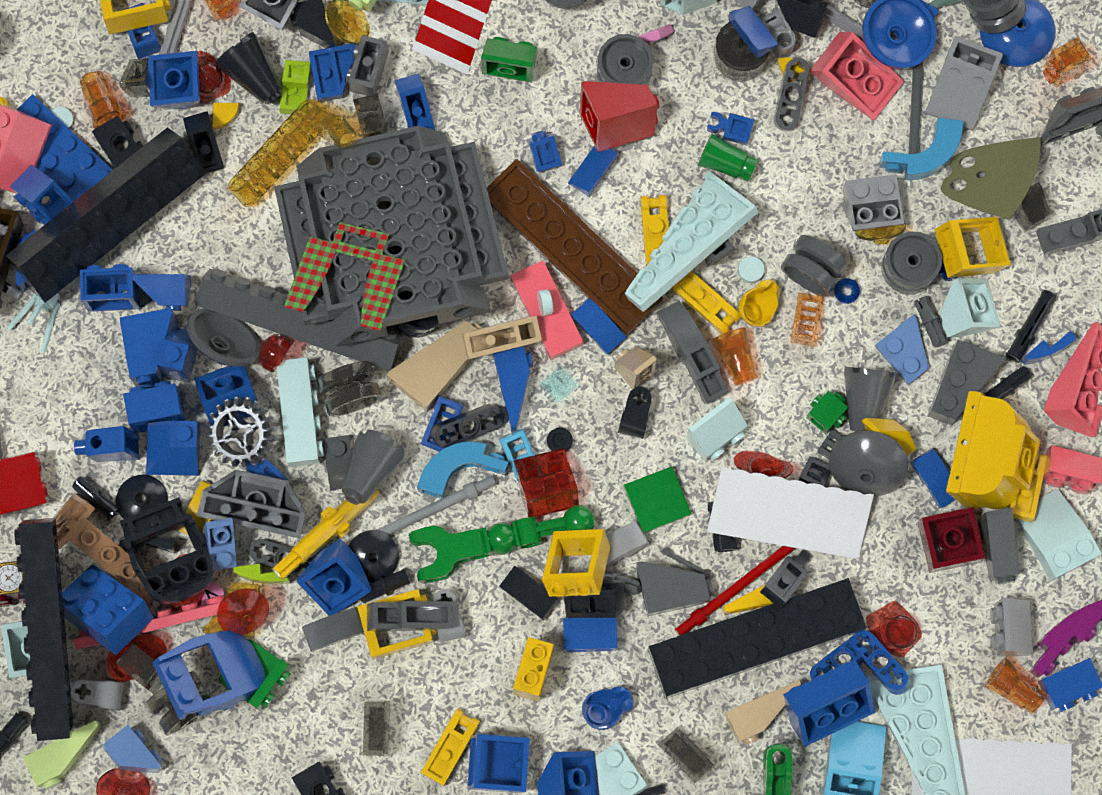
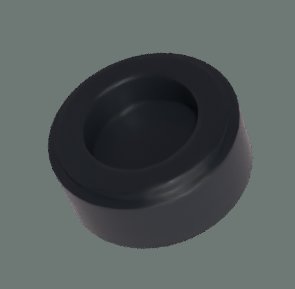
M555 428L549 432L547 446L551 452L564 454L572 447L573 438L567 429Z

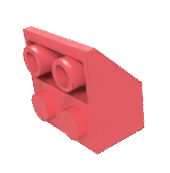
M1053 445L1047 449L1043 480L1047 481L1046 484L1048 486L1061 488L1062 485L1072 487V491L1075 493L1087 494V492H1092L1102 483V458Z

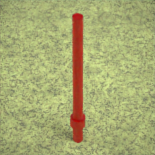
M781 546L701 609L697 608L689 614L690 617L674 629L676 633L680 636L689 632L696 625L698 627L707 621L709 615L796 548Z

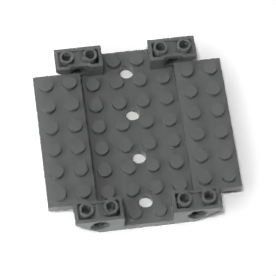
M421 126L318 148L296 166L299 181L274 186L294 278L309 237L333 242L340 222L389 234L383 255L405 260L381 331L361 327L363 297L373 261L338 252L335 253L322 284L301 314L304 326L334 319L331 325L336 347L388 336L386 326L437 315L438 322L441 324L490 313L485 289L480 286L509 279L475 141L450 147L446 133ZM372 157L381 159L380 163L374 166L369 165L367 162ZM382 201L391 203V206L386 210H381L377 207ZM344 231L341 242L376 250L380 239ZM395 245L402 248L401 252L395 255L388 252L389 248ZM403 291L413 293L412 297L408 300H401L398 296Z

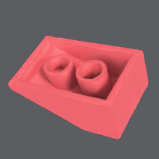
M839 32L809 70L826 87L872 120L876 119L904 82L890 67L875 59L865 43L853 32Z

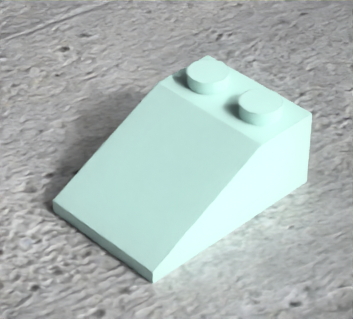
M1059 489L1039 498L1035 519L1032 523L1016 519L1050 582L1102 554L1090 531Z

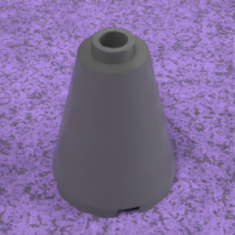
M845 366L844 378L850 430L855 432L866 431L862 423L864 418L881 419L896 379V372Z
M367 429L366 433H363L362 430L359 431L342 489L348 502L354 505L365 503L403 462L405 457L403 448L400 446L397 449L392 445L394 440L389 436Z

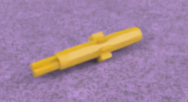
M376 490L363 504L354 505L345 499L336 508L332 509L328 506L320 513L322 521L307 533L291 549V552L273 567L276 575L284 580L301 563L304 564L309 558H312L332 538L339 536L342 539L350 531L349 523L380 495L379 491Z

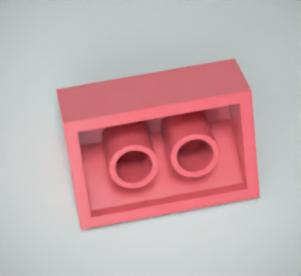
M0 104V188L15 193L10 187L11 184L30 165L37 166L52 125L9 106Z

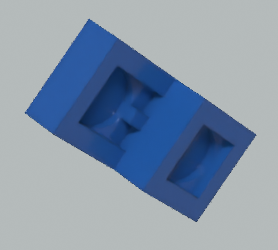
M590 298L586 299L570 314L580 328L607 355L626 338L614 322Z
M1069 331L1052 347L1043 340L1021 362L1024 365L1049 359L1065 350L1077 338Z
M933 448L911 461L919 479L926 485L939 508L942 509L955 500L946 492L950 472Z

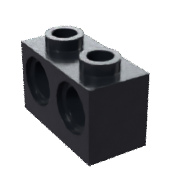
M602 583L600 595L564 596L566 618H617L626 609L624 583Z

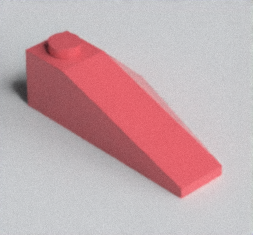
M1093 322L1051 387L1044 408V412L1056 425L1089 437H1096L1102 418V406H1097L1099 391H1102V326L1098 322Z

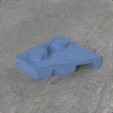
M914 314L875 345L876 349L907 385H910L929 369L917 319Z

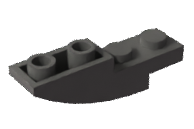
M1102 209L1089 212L1083 217L1037 229L1035 232L1044 255L1061 250L1065 252L1102 240Z
M677 301L657 311L656 313L678 358H682L704 404L729 393L718 370L720 366L682 303Z

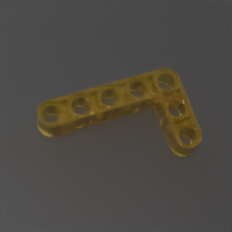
M307 99L294 110L230 180L228 189L244 207H250L259 201L317 136L322 137L339 148H346L355 141L357 133L341 114L314 99Z

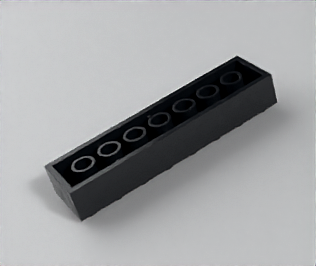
M167 127L8 253L6 257L31 291L46 303L80 275V270H85L88 266L96 263L203 177L205 173L182 137Z
M56 517L23 520L19 527L14 530L16 546L20 545L21 554L17 556L18 573L23 572L22 583H19V594L21 600L25 599L26 607L21 611L22 626H27L28 634L24 637L25 654L30 653V661L26 664L27 681L32 680L28 699L29 707H34L35 711L33 718H31L32 734H37V741L68 739L74 731Z
M847 578L791 597L781 609L775 604H771L650 645L647 650L664 699L843 639L864 631L867 627L850 580Z

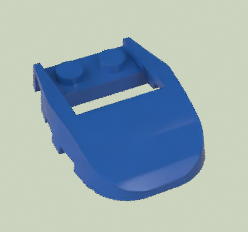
M231 630L191 638L152 662L179 720L185 719L191 713L198 712L199 716L210 714L212 711L231 709L235 704L253 697L265 680L263 665L252 644L242 634ZM208 645L230 691L203 701L181 655Z

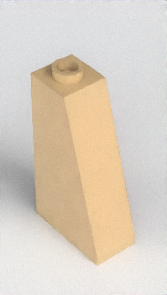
M467 320L390 370L386 375L387 380L428 412L438 400V397L445 392L472 360L467 358L462 333L481 329L482 327L475 322L470 324Z

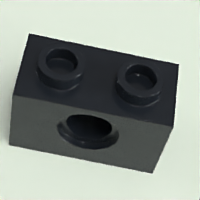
M118 115L92 131L95 139L114 168H117L143 147L141 141L135 142L131 135L135 132L128 121L122 122ZM120 142L128 143L126 149L116 150V146Z
M320 761L291 777L301 795H315V789L319 785H326L329 788L328 795H345L341 787L336 790L331 780L335 779V776L329 765L323 766Z

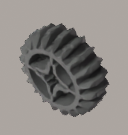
M240 396L235 397L234 401L230 399L225 400V406L217 405L216 410L218 413L210 414L211 419L215 422H209L206 425L212 429V432L207 433L206 437H213L214 440L208 447L218 448L214 456L218 457L224 454L222 458L223 463H228L231 460L232 467H237L241 463L243 468L248 467L249 462L252 465L258 464V458L261 460L266 459L265 451L270 452L273 450L272 445L268 442H274L277 439L275 436L270 435V432L276 431L277 427H270L269 422L274 420L273 416L267 418L265 416L269 409L264 407L259 410L260 401H255L252 404L250 397H246L242 401ZM238 411L250 414L256 421L253 423L246 422L243 416L239 415ZM229 416L230 430L224 435V424ZM251 427L249 430L245 431V434L241 436L238 435L232 437L234 434L238 433V430L242 428L245 429ZM259 429V441L254 448L253 434ZM234 441L238 443L240 449L243 448L245 453L235 451L228 445V442Z

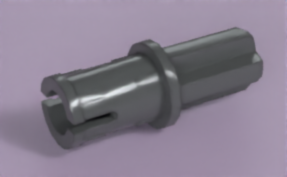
M930 297L919 298L920 302L915 300L914 305L922 320L921 326L925 327L934 347L944 345L947 342V338L939 322L941 318L936 315Z
M605 571L602 583H624L625 593L632 595L638 593L639 580L618 575L616 571L614 573Z

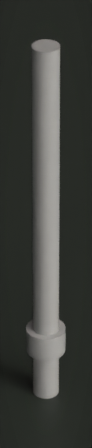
M492 475L474 484L470 482L464 485L463 489L376 530L387 535L393 534L467 498L471 500L479 496L478 493L496 485V482Z

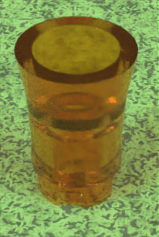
M95 71L82 76L79 82L90 112L93 128L96 129L117 115L123 121L126 118V112L116 99L103 73Z
M746 327L729 331L712 339L735 386L759 378L755 370L757 367L748 342Z
M1006 657L998 663L984 685V688L999 694L1030 714H1033L1040 707L1046 695L1044 691L1039 689L1037 684L1020 672Z

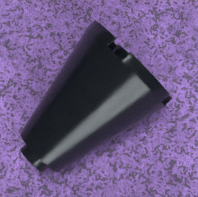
M254 32L240 39L238 44L231 46L215 61L216 63L214 64L218 69L262 104L266 101L272 104L281 96L279 91L282 89V86Z

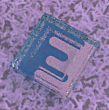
M561 367L541 382L542 387L557 403L577 387V384Z

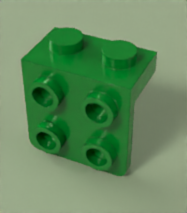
M248 639L263 665L265 680L253 697L246 700V702L261 711L263 707L267 708L275 697L273 693L279 685L282 687L291 675L289 673L291 667L253 640ZM221 674L219 677V682L226 688H228Z

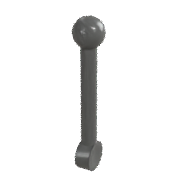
M663 548L661 551L662 554L697 573L704 574L705 579L711 577V572L708 569L703 570L666 548Z

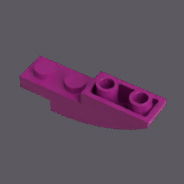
M1102 600L1077 610L1045 634L1037 643L1045 652L1030 669L1029 672L1036 678L1043 674L1048 676L1056 666V663L1053 662L1059 654L1063 656L1072 646L1070 639L1079 644L1083 640L1088 642L1097 632L1094 628L1099 620L1102 621Z

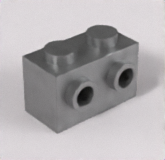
M362 35L360 44H356L353 59L355 61L353 67L349 68L346 82L349 83L351 92L375 98L389 53L387 41Z

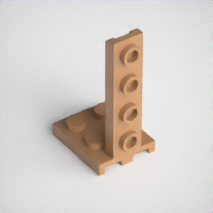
M74 493L53 517H56L59 549L70 540L125 587L142 598L148 605L152 598L134 572L129 554L87 520L95 508Z

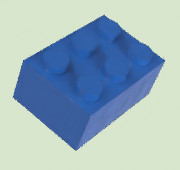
M93 564L62 592L64 618L115 655L154 619L142 598Z
M855 659L841 664L836 669L823 675H818L801 686L793 687L783 694L790 725L804 747L876 713L870 682Z

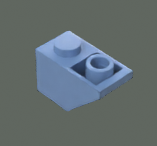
M232 518L205 522L202 533L207 541V548L213 563V571L237 567Z
M127 725L102 745L103 750L120 770L159 773L162 770L160 762L163 761L153 748L150 751L143 744L146 739L137 728L132 730Z

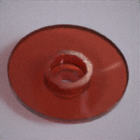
M245 588L233 591L219 604L217 621L224 631L229 630L240 635L249 634L260 628L266 621L269 614V603L266 597L255 589Z
M115 768L107 771L99 778L96 785V795H150V784L141 772Z

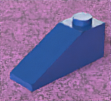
M524 346L493 353L511 432L517 430L530 376L529 368L533 367L531 353H525Z

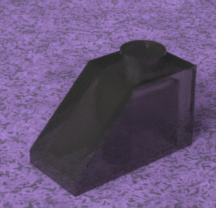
M678 727L658 744L692 785L714 766L700 748Z

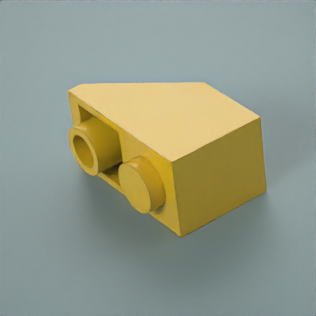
M864 418L862 420L866 431H875L891 437L903 448L906 456L917 449L910 433L895 420Z

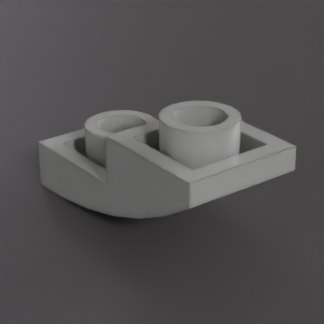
M637 521L606 535L611 546L606 569L624 556L629 558L649 544Z

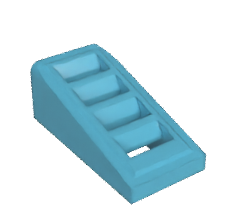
M522 428L499 438L520 488L544 478ZM522 439L523 443L509 448L507 445L515 440ZM526 448V453L515 458L512 457V453ZM530 458V463L517 468L516 463ZM533 467L535 468L536 472L523 478L521 477L520 473Z

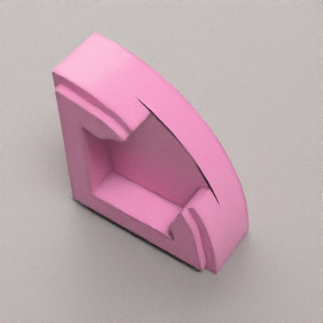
M668 24L638 37L648 44L671 35L674 31L671 24Z

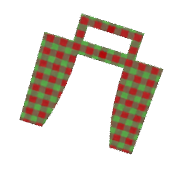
M340 222L333 242L309 237L284 307L301 312L306 309L322 284L336 252L373 261L363 297L361 327L381 331L405 260L383 255L389 234ZM344 231L380 239L376 250L341 242Z

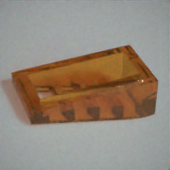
M798 292L790 343L810 347L816 346L824 297ZM802 301L817 303V308L804 306ZM801 310L815 313V317L801 315ZM799 320L814 322V325L799 324ZM798 329L812 331V335L798 333Z

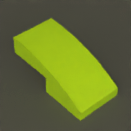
M285 60L279 108L280 114L305 116L310 79V62Z
M260 564L233 567L236 576L248 581L270 585L291 584L290 575L283 580L275 572L263 574Z

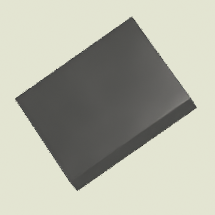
M241 0L239 7L284 30L299 0Z

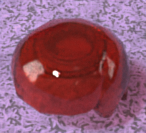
M273 334L265 339L259 351V361L263 369L274 372L273 368L281 364L295 340L282 334Z

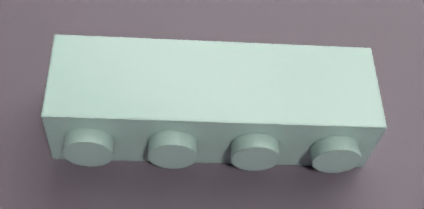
M307 357L276 361L287 464L289 467L320 464L319 456H324L322 440L317 441V431H321L320 415H315L314 406L319 405L317 390H312L311 380H316L314 364L309 365Z

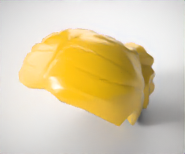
M771 279L761 280L754 288L742 295L739 300L738 310L739 315L747 324L754 327H762L772 320L781 294L777 283Z

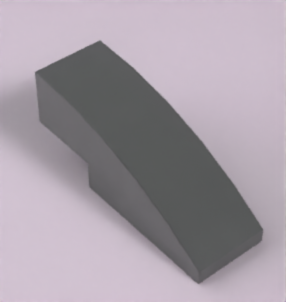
M400 601L372 602L367 604V631H420L453 628L452 602Z

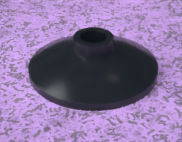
M135 475L128 478L122 483L116 495V506L120 507L118 513L123 519L168 502V494L164 485L150 475ZM138 495H145L143 503L136 502Z
M378 530L361 532L352 539L348 546L357 555L368 582L373 583L380 580V576L384 578L391 575L397 567L399 560L397 545L384 532ZM371 552H375L378 555V559L375 562L368 560V555Z

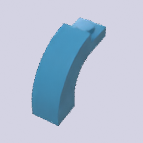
M937 118L934 124L933 142L928 149L917 154L883 151L880 157L879 168H885V171L889 173H900L901 170H905L904 180L909 181L924 179L936 174L947 165L960 143L963 121Z
M479 442L457 443L441 450L428 462L421 474L417 490L418 492L442 499L449 480L459 470L467 467H478L505 476L508 462L504 461L505 457L496 453H490L489 456L485 455L487 444Z

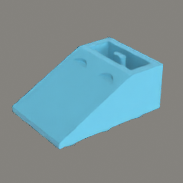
M857 721L830 735L821 795H879L884 757L885 726Z

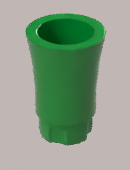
M711 133L697 166L712 169L733 178L738 177L748 182L758 159L747 155V152L735 148Z

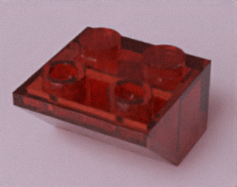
M564 448L513 460L528 517H540L568 510V508L574 505H579L578 488Z

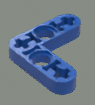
M868 631L854 634L816 663L810 671V677L813 680L818 676L819 672L825 674L832 671L833 668L830 669V663L836 669L839 666L836 663L837 658L840 655L846 654L851 657L850 661L855 659L858 665L864 663L890 693L901 695L910 686V680L906 671L877 638ZM863 640L865 643H869L870 649L873 651L870 655L864 646L860 647V641ZM884 657L888 660V663L883 668H876L873 665L875 659ZM891 671L898 680H902L901 685L893 684L892 678L889 675Z

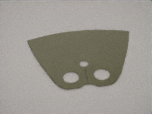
M1041 138L1004 141L960 152L951 160L950 168L952 171L943 180L941 192L950 199L981 212L1010 219L1022 203L1033 182L1040 157ZM970 156L975 158V164L969 168L961 167L959 164L960 160L964 157ZM985 172V176L982 178H978L976 174ZM954 180H965L966 186L962 190L955 191L951 189L950 184Z

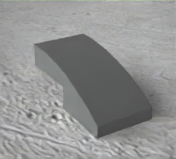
M356 607L327 616L302 627L311 652L364 632Z

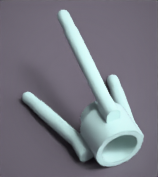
M59 293L46 303L33 294L29 302L8 325V330L13 329L33 305L36 308L27 322L29 325L34 322L40 311L47 313L50 309L51 312L41 348V353H45L56 312L60 307V304L57 302L60 296Z

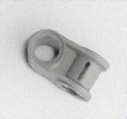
M775 7L771 13L759 19L776 42L785 40L790 44L786 47L778 45L772 52L779 58L789 57L794 51L796 37L780 9Z
M447 589L438 591L434 595L433 601H441V596H446L448 600H452L453 628L437 630L439 642L465 637L462 617L459 613L455 594Z
M79 680L73 684L71 696L76 703L82 706L106 710L110 708L120 711L124 684L111 681ZM83 686H86L87 690L91 693L81 700V696L77 694V691L82 690Z

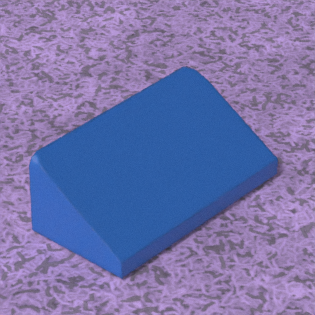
M750 6L733 10L729 13V22L757 59L779 45Z
M594 146L568 184L589 197L617 159L618 152L611 148L597 152Z

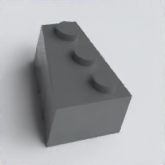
M957 340L951 350L927 416L952 425L965 410L968 392H979L1005 361L1006 357Z

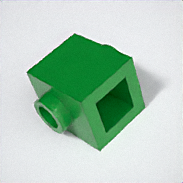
M829 390L824 396L819 393L810 405L813 408L806 418L826 435L833 426L838 429L846 420L847 416L844 414L848 409V406L845 405L846 400L836 392L832 394Z

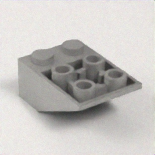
M955 36L925 113L936 118L962 120L963 128L973 131L1003 54Z

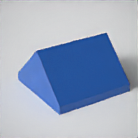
M198 51L148 56L151 107L187 109L200 102Z

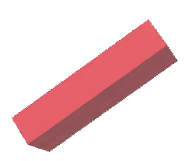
M542 260L512 274L511 281L528 316H537L542 338L541 342L550 360L583 346V340L544 261ZM547 289L552 297L553 313L552 315L542 316L538 306L537 291Z

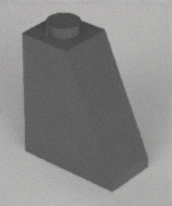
M1012 508L985 512L978 519V525L989 580H997L998 584L1013 582V577L1020 574Z
M643 561L636 562V570L647 617L707 604L710 602V596L714 595L711 581H706L704 574Z

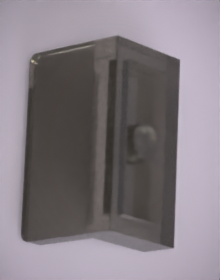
M364 702L363 756H390L391 702Z

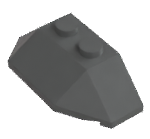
M1090 87L1081 91L1079 96L1072 98L1071 95L1057 100V104L1053 108L1040 137L1041 146L1096 127L1099 122H1102V87L1098 89Z
M234 470L202 491L197 516L213 520L232 518L233 524L300 539L306 511L287 480Z

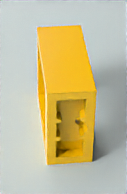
M100 0L103 19L109 35L167 22L166 11L171 10L169 0H156V3L115 12L113 0Z
M997 216L950 220L934 229L948 278L992 274L1011 265ZM979 232L987 264L970 265L962 233Z
M604 529L553 532L542 577L549 597L600 595L611 547ZM591 555L588 572L558 574L563 556Z
M419 589L374 602L427 601L426 594L420 596ZM367 604L357 606L372 660L433 643L432 636L437 635L436 630H423L424 636L380 648L376 631H367Z
M531 637L527 638L513 686V695L539 702L552 658L554 644Z

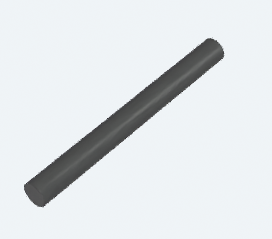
M923 62L913 67L908 154L919 153Z

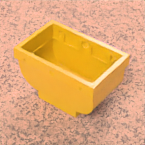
M968 392L946 492L965 508L973 507L974 510H979V507L1002 509L1015 500L1019 489L1030 491L1040 440L1031 432L1028 422L1006 401L987 397L981 392Z

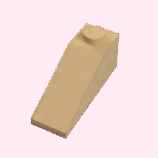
M527 316L462 333L468 359L542 341L537 316Z
M634 347L630 351L626 348L616 356L617 361L614 368L631 389L641 386L654 376L657 358L654 355Z
M798 680L726 712L725 716L737 743L744 741L745 745L759 740L758 734H761L785 706L783 694L793 687L801 686L800 681Z

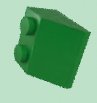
M502 37L487 38L481 56L482 74L532 83L537 47L526 41L513 43L508 42L507 39Z

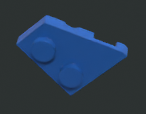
M357 43L309 51L318 102L343 98L348 83L346 82L347 72L350 67H353L355 60L353 59V54Z

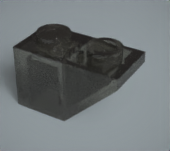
M378 93L353 99L362 138L388 133Z
M1039 182L1030 186L1022 203L1013 214L1025 233L1047 221L1051 215L1043 188Z

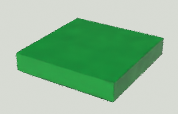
M672 466L623 485L643 533L691 516V511Z

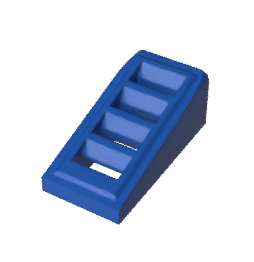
M140 3L126 9L143 6L144 4ZM152 25L127 31L138 59L160 52L161 47ZM149 32L148 35H145L137 39L135 38L136 36Z
M440 395L421 445L438 452L445 449L429 439L434 424L442 422L437 419V416L441 415L450 419L460 415L464 404ZM444 405L456 411L454 414L441 410V406ZM442 433L439 437L446 440L447 434Z

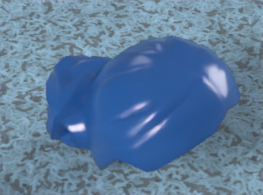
M613 687L612 689H601L588 694L582 703L584 719L590 727L597 730L612 728L619 721L623 713L629 712L634 705L632 692L625 687Z

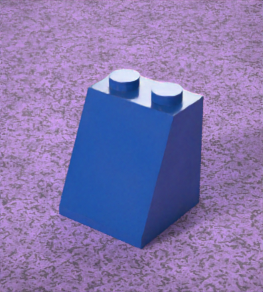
M171 308L119 318L129 378L135 387L143 386L145 389L155 387L156 383L163 382L164 376L156 363L163 339L178 327V319Z

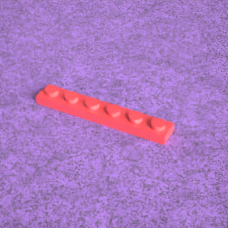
M222 595L208 598V603L198 605L197 601L181 605L182 610L172 612L171 608L159 610L156 612L157 616H154V619L138 634L229 612L233 608L231 597L223 599ZM82 630L79 631L80 635L73 639L75 650L99 644Z

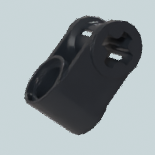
M638 386L630 391L625 410L622 413L618 433L641 439L644 438L652 399L651 393L647 388ZM638 394L643 395L642 399L646 400V402L636 405V400L632 399V397L636 398Z

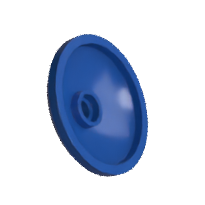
M877 0L869 7L864 16L862 34L865 45L875 59L888 67L896 69L914 67L923 62L934 48L936 42L935 22L929 10L918 0ZM890 33H894L897 39H892Z
M1025 0L1026 10L1024 16L1019 21L1024 24V28H1019L1015 25L1001 33L980 31L983 46L1003 54L1000 63L1012 67H1026L1039 62L1050 51L1055 40V24L1048 9L1038 0Z

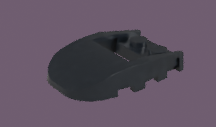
M179 497L120 520L132 568L154 601L162 604L177 603L198 595L209 587L213 579V563L207 548V541L204 534H201L196 526V522L191 514H186L183 510L182 501ZM184 526L195 551L146 570L135 545Z

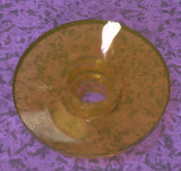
M333 0L327 5L325 19L328 27L337 38L348 44H360L362 35H369V22L362 10L359 11L353 8L348 3V0Z
M906 223L899 226L855 231V235L862 240L874 241L875 244L882 245L888 243L889 239L902 234L906 230Z

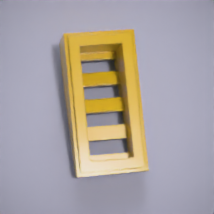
M764 584L725 605L722 608V612L724 615H731L762 608L774 603L760 593L765 586Z

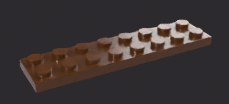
M517 158L487 187L491 206L580 292L593 300L625 335L628 336L663 301L661 296L644 312L629 301L625 292L638 273Z

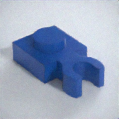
M711 112L710 118L717 120L719 124L716 126L708 124V132H724V140L747 146L754 119L733 113L729 114L728 119H724L720 113Z

